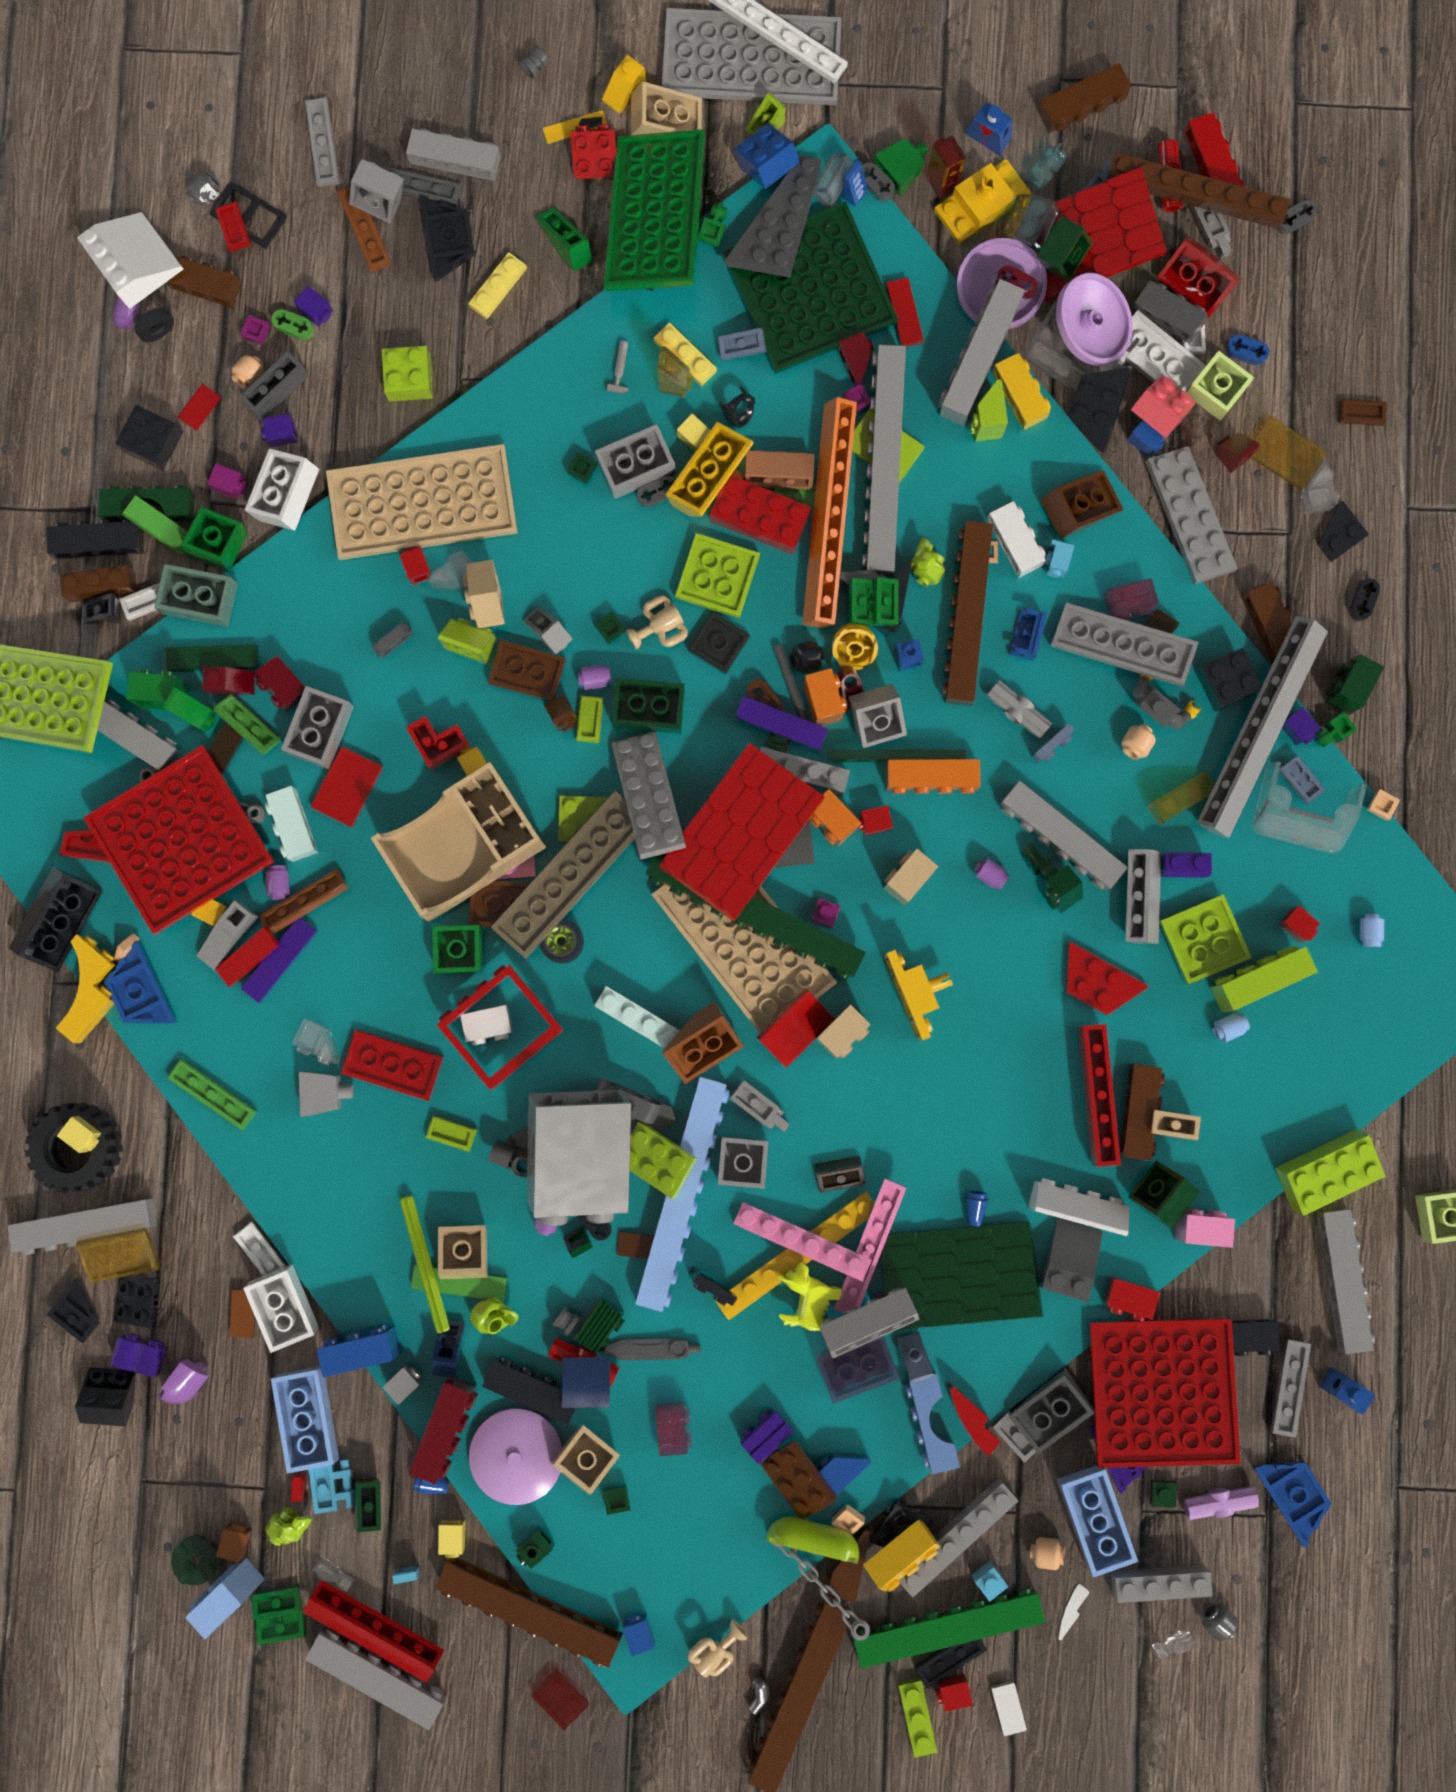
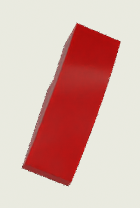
M950 1383L948 1390L959 1419L975 1443L989 1456L1000 1444L998 1437L984 1426L989 1418Z

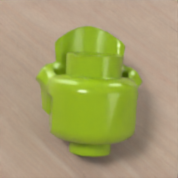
M922 537L910 564L913 574L917 578L916 582L928 587V585L938 584L945 572L942 565L944 558L938 553L933 552V544L928 539Z
M489 1298L479 1302L474 1306L470 1314L471 1324L484 1334H496L508 1324L513 1326L519 1318L513 1309L504 1305L497 1298Z
M284 1507L281 1513L273 1514L266 1525L265 1531L269 1536L268 1540L277 1546L297 1542L313 1518L311 1516L300 1517L294 1510Z

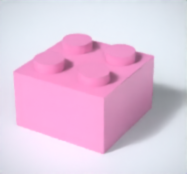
M1188 1208L1175 1225V1240L1188 1244L1233 1248L1235 1219L1227 1217L1228 1213L1222 1211L1207 1210V1214H1204L1203 1210Z

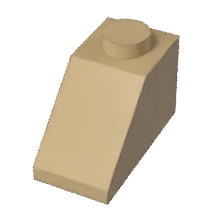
M1154 1110L1151 1133L1198 1140L1201 1117Z

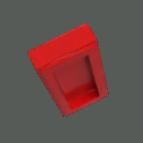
M235 201L215 208L228 250L234 252L251 246L238 203Z

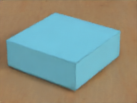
M414 1565L398 1568L392 1575L393 1584L417 1580L421 1574L420 1566Z

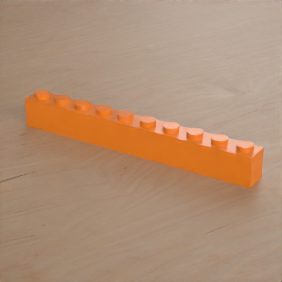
M839 397L825 403L823 410L802 625L821 629L835 625L857 406V402Z

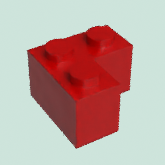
M424 716L406 727L427 766L432 771L461 755L460 752L464 749L471 747L457 724L437 734L430 720Z

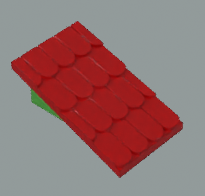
M1142 167L1108 179L1104 183L1024 215L1015 236L1011 235L1008 237L1006 236L1007 232H1003L1005 238L1021 241L1037 253L1040 245L1046 242L1049 237L1052 225L1056 221L1058 222L1061 216L1084 227L1093 244L1072 279L1085 273H1095L1108 278L1163 256L1167 252ZM1020 217L1013 219V221L1017 220L1016 223L1008 222L1006 224H1003L1002 230H1004V228H1010L1011 224L1012 228H1014L1015 230ZM1046 272L1047 289L1042 303L1059 297L1062 288L1067 282Z
M749 743L684 830L683 838L686 848L668 852L659 868L734 922L818 809L825 796L815 791L814 788Z

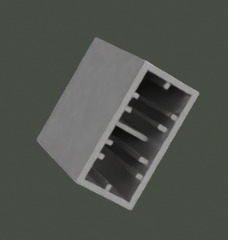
M622 1090L529 1093L527 1203L533 1217L539 1218L540 1223L548 1226H559L568 1222V1216L586 1215V1220L593 1223H608L614 1220L615 1213H628L631 1102Z

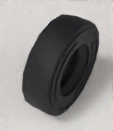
M155 308L146 312L137 320L134 331L143 342H154L164 337L172 329L174 318L166 308Z

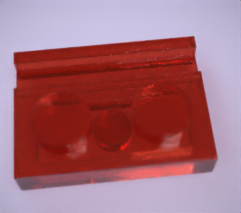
M557 1668L531 1695L564 1731L589 1706V1702Z

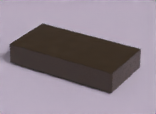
M223 724L208 751L223 775L244 740L236 730L226 724Z

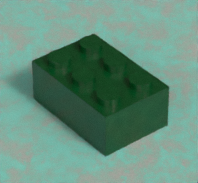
M616 678L612 717L613 728L681 734L685 684Z

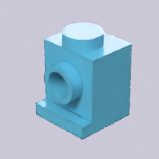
M1057 540L1051 541L1048 547L1050 551H1048L1045 564L1048 565L1046 571L1048 576L1054 578L1065 576L1075 545Z

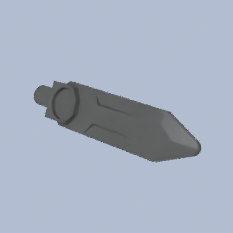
M682 1338L621 1339L608 1345L603 1353L620 1360L688 1358L689 1353H700V1343L689 1344V1339Z

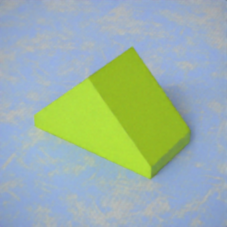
M770 92L767 93L745 130L750 135H753L767 123L778 130L785 123L786 107Z

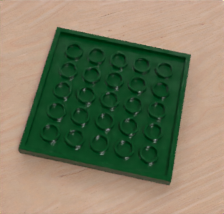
M846 201L807 217L790 277L728 267L755 329H763L766 354L775 374L838 349L840 341L864 332L867 337L896 325L899 321ZM733 248L723 251L724 259L728 257Z

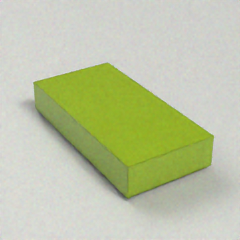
M581 695L576 741L600 742L604 697Z
M433 1115L425 1138L470 1152L478 1129Z

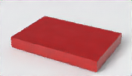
M341 747L311 808L353 828L383 767Z
M805 988L756 1038L787 1068L835 1019Z

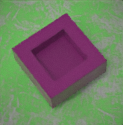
M248 315L240 336L245 340L263 346L271 325L269 322Z
M862 384L841 393V398L857 402L856 413L870 407L871 400Z
M819 898L811 920L833 928L841 906Z

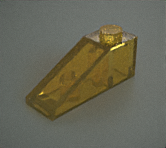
M662 346L657 366L659 390L661 393L686 398L687 390H692L694 377L690 376V368L667 347Z
M1206 771L1152 802L1147 808L1159 826L1210 795L1215 785Z

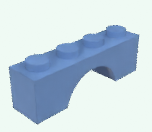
M932 1370L934 1377L912 1384L909 1376H907L909 1383L905 1384L908 1398L912 1397L914 1407H910L913 1420L918 1421L920 1430H917L916 1433L919 1445L924 1444L926 1452L922 1454L925 1468H930L932 1474L960 1468L953 1441L938 1436L930 1427V1411L933 1405L942 1398L937 1373L935 1370Z

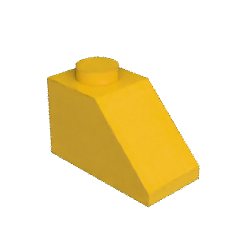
M627 55L614 71L602 102L620 114L631 101V93L642 82H646L645 67Z

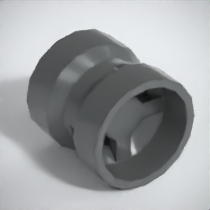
M534 46L530 50L528 57L524 56L519 61V64L523 71L531 79H534L539 75V70L545 69L550 64V61L538 46Z

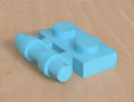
M349 1459L340 1460V1470L334 1471V1464L308 1469L314 1514L338 1511L340 1500H345L346 1508L354 1507V1489L351 1478L353 1476V1468L350 1467ZM342 1478L344 1491L337 1492L336 1479Z

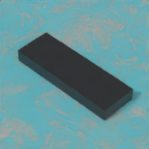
M981 1639L943 1648L915 1665L914 1668L926 1688L929 1689L986 1652L987 1649Z

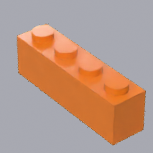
M980 759L888 760L886 763L887 790H892V794H905L906 790H915V794H928L929 790H938V794H950L952 790H961L962 794H972L980 788Z

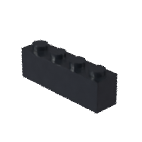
M122 519L121 522L101 520L97 524L85 521L77 522V525L56 523L54 526L46 527L47 554L54 559L144 554L143 529L129 519Z
M505 1356L496 1357L493 1360L482 1387L569 1425L576 1408H562V1385L557 1384L555 1378L548 1375L541 1377L534 1374L535 1370L525 1365H522V1368L513 1364L514 1361Z

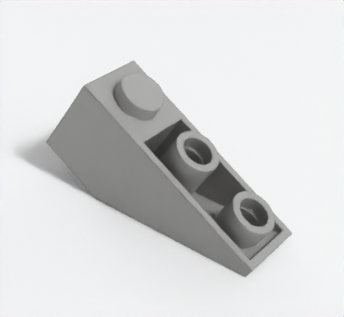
M234 900L219 918L196 956L215 970L259 916L243 903Z

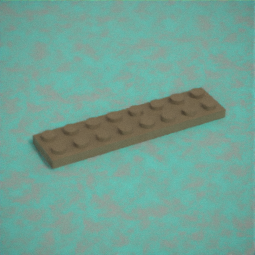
M614 791L491 926L498 935L525 959L634 841L635 836L626 800Z

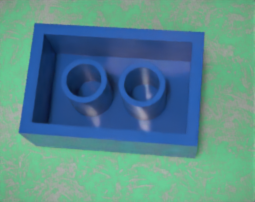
M387 1324L373 1327L374 1329L369 1330L368 1333H365V1329L352 1332L351 1335H347L343 1339L342 1335H337L323 1341V1345L317 1349L322 1377L393 1361L401 1354L395 1326L388 1328Z

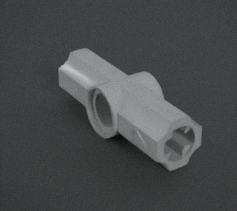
M1000 680L987 694L991 701L1004 710V714L1017 725L1021 724L1038 739L1052 725L1048 719L1034 709V705L1026 697L1017 695Z

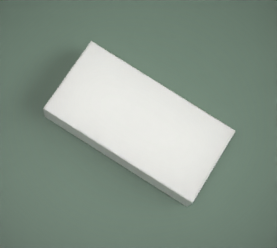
M160 583L119 598L127 620L130 621L156 611L154 606Z
M1014 1681L990 1686L1003 1735L1008 1736L1026 1731Z

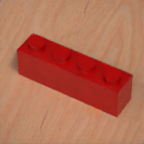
M1214 112L1189 120L1184 133L1200 174L1245 187L1244 181L1239 178L1237 173V163L1230 155L1229 143L1223 137L1221 122L1219 119H1216Z

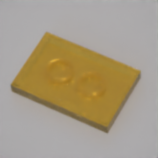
M1270 416L1254 439V441L1260 444V447L1250 459L1299 490H1302L1327 452Z
M147 1228L80 1240L76 1243L77 1251L90 1283L159 1270L160 1267Z

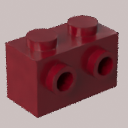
M275 656L255 671L256 685L261 691L264 692L266 690L271 696V702L277 709L282 708L286 713L300 702L305 686L278 656Z

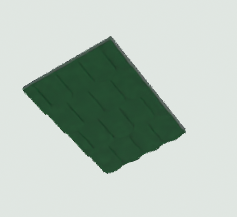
M1031 1223L909 1232L887 1236L881 1252L886 1296L893 1289L900 1288L902 1290L906 1288L919 1317L918 1321L898 1330L1044 1317Z

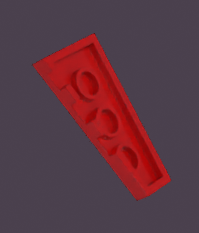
M91 830L64 832L60 850L61 856L110 863Z

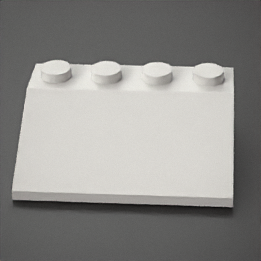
M142 212L95 224L77 237L114 291L129 309L183 270V267Z

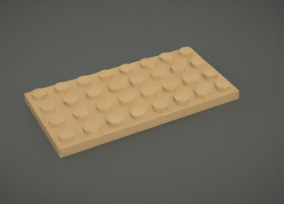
M504 444L326 471L339 560L404 551L410 547L425 548L518 534Z
M663 885L651 894L759 1033L805 988L817 999L837 984L827 969L814 964V959L808 956L806 959H803L793 954L794 949L788 946L783 949L772 943L774 939L766 935L764 938H761L751 933L752 928L746 925L741 928L731 923V920L725 915L721 918L711 913L710 907L704 904L702 907H699L689 902L691 898L684 894L681 897L669 892L670 887ZM760 886L754 897L778 908L762 886Z

